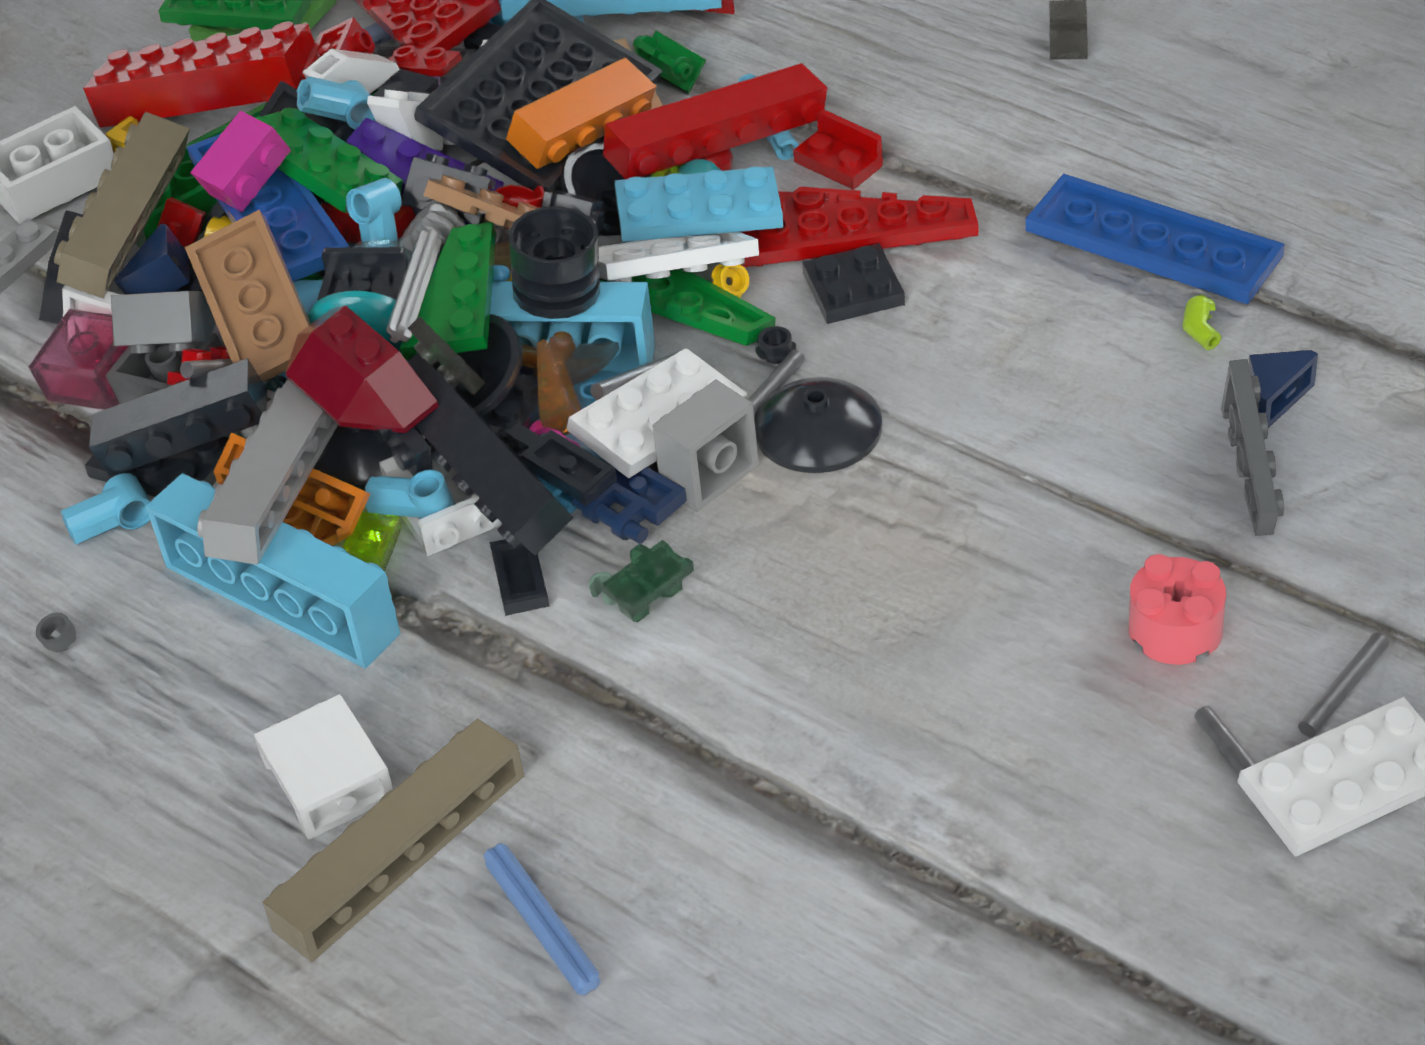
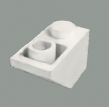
M330 49L302 73L306 79L308 76L337 83L355 80L362 83L370 94L374 90L380 89L400 69L396 63L380 55Z
M385 90L384 97L368 96L367 104L376 122L430 148L442 151L443 137L416 121L414 117L416 107L430 94L409 92L408 94V92Z

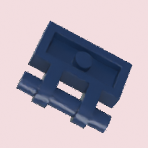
M614 467L617 481L588 506L583 505L574 498L572 499V506L581 510L584 518L595 524L602 522L611 528V532L624 541L631 539L638 544H642L647 539L649 533L647 528L639 524L646 519L659 526L687 501L684 487L648 467L630 478H627ZM616 502L625 508L619 513L610 508V506Z

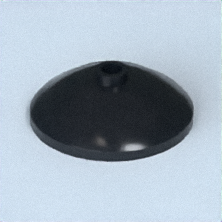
M592 143L579 147L571 153L562 168V189L564 192L603 201L601 212L604 213L605 219L600 234L603 236L621 235L615 180H625V178L603 156L604 143ZM651 174L643 176L641 178H648L651 176Z
M490 314L487 349L425 358L444 375L478 414L484 417L493 411L513 388L521 369L523 348L520 337L515 329L503 318Z
M830 377L805 378L786 384L767 397L754 418L757 445L762 453L781 467L804 473L832 472L859 462L875 448L882 433V414L875 399L867 391L850 382Z
M338 425L316 462L314 469L366 491L365 486L371 476H382L379 462L389 459L393 455L387 442L380 443L372 430Z

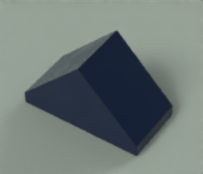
M160 224L116 276L114 282L124 294L174 292L190 283L189 256L186 249L168 226Z
M1312 350L1249 355L1251 376L1257 375L1260 384V401L1256 402L1258 413L1266 414L1268 428L1315 386L1318 353Z

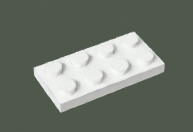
M740 232L639 240L599 247L598 259L599 278H603L607 282H632L633 276L645 274L646 278H664L670 276V270L683 268L685 272L704 271L708 269L707 264L720 262L724 266L740 265L745 263V257L759 255L758 239Z
M685 348L570 416L567 431L627 478H630L657 461L652 425L663 415L674 410L688 400L695 392L700 391L715 379L745 398L747 393Z
M1404 697L1399 698L1241 770L1238 784L1294 857H1297L1425 797V721Z

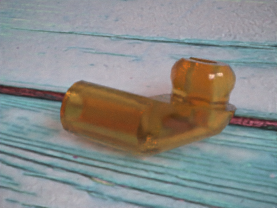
M558 331L554 333V337L550 338V345L544 349L522 344V366L544 372L553 371L572 359L576 349L572 336L565 331Z

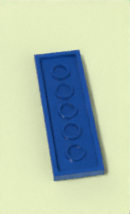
M221 134L187 146L190 159L195 166ZM278 168L243 212L217 199L232 223L257 210L261 211L267 220L293 282L324 270L321 256L324 248L349 247L312 192Z
M1064 173L1026 217L1025 231L1245 304L1250 303L1284 255V243Z

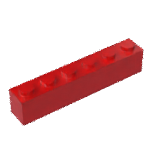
M803 63L605 123L603 156L625 179L643 177L694 159L817 121V113L825 109L828 87Z

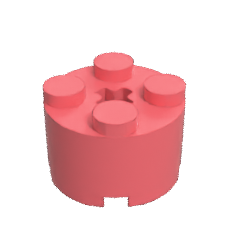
M1162 554L1152 555L1146 559L1144 567L1135 574L1131 582L1128 623L1130 638L1133 643L1135 639L1143 647V653L1146 656L1161 663L1182 665L1195 662L1197 655L1208 650L1209 654H1211L1218 648L1223 637L1226 588L1220 577L1218 566L1209 561L1200 562L1190 558L1168 557Z

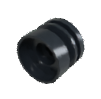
M561 206L541 207L526 212L515 220L509 230V245L512 265L513 299L518 306L533 316L559 319L581 314L594 305L600 294V271L598 264L597 225L593 220L576 209Z

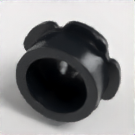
M772 326L760 332L755 352L760 359L766 360L770 364H780L793 349H796V343L792 342V336L788 329Z

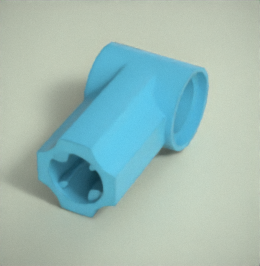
M311 76L301 80L297 89L298 97L296 104L301 112L346 121L355 130L366 117L376 122L367 104L368 96L371 95L362 83L355 80L337 83Z
M383 178L351 189L346 196V207L351 218L359 224L362 246L399 247L394 214L400 210L401 195L396 184L387 178Z
M424 470L412 478L371 476L365 486L366 492L370 493L365 506L368 512L372 514L419 517L420 520L456 504L444 476L436 470Z
M122 473L110 478L104 485L102 493L61 510L60 514L71 539L77 545L117 526L132 530L143 527L150 521L146 505L151 500L136 476Z

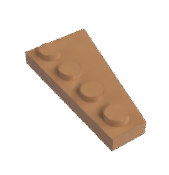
M442 175L441 180H428L423 195L469 214L477 215L478 212L485 214V219L511 228L514 221L526 212L538 209V207L519 202L517 208L502 203L503 195L484 188L480 189L479 194L464 189L465 181L448 175Z

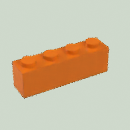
M625 57L514 111L506 140L537 169L551 162H559L577 148L592 144L596 139L604 136L605 123L650 110L652 108L651 101L657 86Z

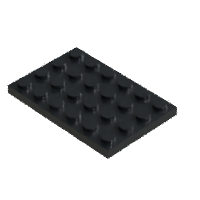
M530 0L416 107L414 117L422 125L518 184L533 191L537 186H542L544 191H553L561 183L562 168L571 153L567 154L559 162H551L537 169L506 140L514 111L625 57L655 85L658 83L663 70L549 1ZM604 136L596 139L593 143H600Z

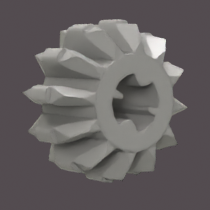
M433 201L427 204L403 231V235L399 239V247L405 249L407 260L410 261L418 234L422 230L430 232L431 229L436 230L439 233L437 238L442 241L435 261L437 263L451 229L465 226L464 220L451 206Z

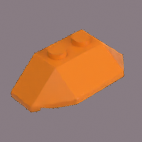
M231 433L213 471L218 484L224 483L229 475L232 461L238 459L245 448L246 439L234 433ZM313 468L283 522L298 530H307L315 538L335 546L352 535L370 493Z

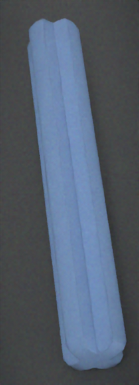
M498 843L494 848L487 849L484 853L486 867L575 992L580 995H586L591 990L597 989L601 983L598 970L509 847Z

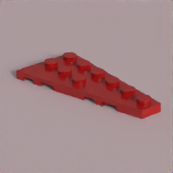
M354 0L401 47L412 45L419 49L441 47L449 51L453 47L460 45L476 29L485 26L493 16L501 11L498 0Z
M800 186L794 192L778 191L783 213V228L740 231V233L758 239L759 255L745 257V263L740 265L743 267H758L766 264L802 261L880 243L882 249L951 239L958 240L979 236V223L971 198L923 195L917 201L897 199V193L882 192L881 198L861 197V191Z

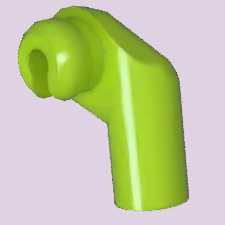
M1196 295L1186 303L1182 327L1204 349L1212 350L1221 341V334L1207 323V320L1212 318L1209 314L1210 310L1216 311V306L1212 299L1204 295Z

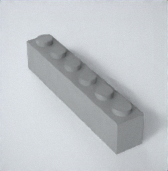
M288 379L282 388L276 390L274 402L268 411L262 413L259 426L254 434L247 437L245 448L240 457L232 461L229 475L223 484H219L216 487L214 499L208 509L202 510L200 513L197 532L199 537H203L205 557L259 564L338 426L330 416Z

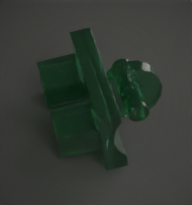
M664 540L659 541L650 549L643 544L635 546L630 550L629 554L631 563L602 583L603 593L615 601L619 606L620 612L633 622H639L649 615V604L660 596L663 598L673 597L683 589L682 580L694 571L693 561L679 556Z

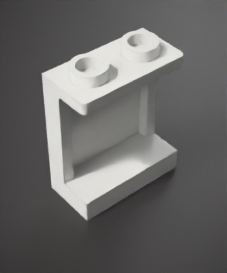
M431 444L429 447L432 453L435 447ZM394 457L379 462L382 476L413 477L408 469L402 471L398 467ZM433 457V470L439 471L444 476L456 504L420 520L419 517L401 516L427 557L502 525L498 519L493 523L489 521L474 505L479 497L476 494L471 498L467 496L452 480L457 472L454 469L449 473L446 472Z
M341 694L254 734L266 769L272 770L295 809L300 828L308 840L368 812L379 803L387 792L393 790L388 768Z

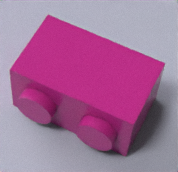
M240 110L190 173L211 196L243 212L291 149L273 127Z

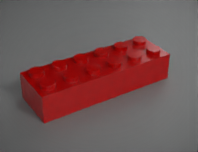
M283 22L272 29L260 31L258 27H253L237 35L227 36L225 33H218L208 37L206 40L196 42L188 38L180 40L172 46L161 47L160 44H152L140 51L130 53L128 50L122 49L107 56V61L93 73V77L84 86L83 90L99 128L116 126L130 116L140 122L145 112L166 118L267 102L281 80L298 89L302 80L300 76L315 41L308 23L294 25L293 22Z

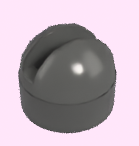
M56 612L48 614L41 619L36 627V637L46 649L59 653L68 650V647L75 642L76 630L65 614ZM54 630L61 634L57 638L51 636Z

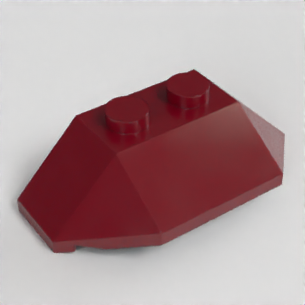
M346 305L328 310L297 335L285 373L286 377L338 425L370 430L392 429L393 432L407 433L439 407L437 400L402 354Z

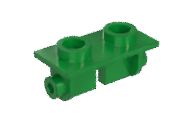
M655 30L652 37L649 35L637 36L633 41V48L638 56L663 70L661 77L690 93L706 62L705 58Z

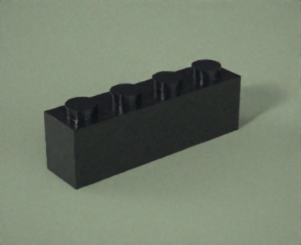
M248 358L196 378L92 414L89 448L109 477L230 435L231 433L258 425L262 413L267 411V388Z

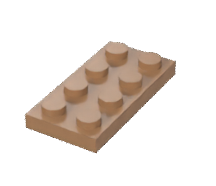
M257 210L185 247L232 363L248 358L261 380L265 382L287 370L297 335L311 323L267 220L261 211Z

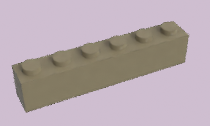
M145 112L138 125L131 124L125 138V147L118 146L111 163L112 169H104L99 179L97 194L93 192L89 194L84 206L83 217L76 216L72 223L69 241L62 240L57 248L54 263L59 265L58 283L104 299L182 162L190 128Z
M478 718L463 731L456 733L446 746L429 760L422 762L413 774L394 790L387 792L379 803L359 820L349 824L338 838L324 850L314 854L304 867L285 883L279 884L271 892L270 896L262 903L272 932L310 962L315 961L524 777L518 745Z

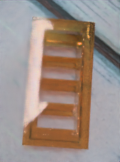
M543 339L537 342L540 421L544 428L557 430L565 436L570 433L567 431L569 417L582 409L563 356L548 341Z

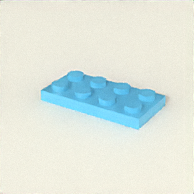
M755 166L739 170H711L705 173H675L668 176L632 177L625 180H615L622 242L783 228V213L773 167Z

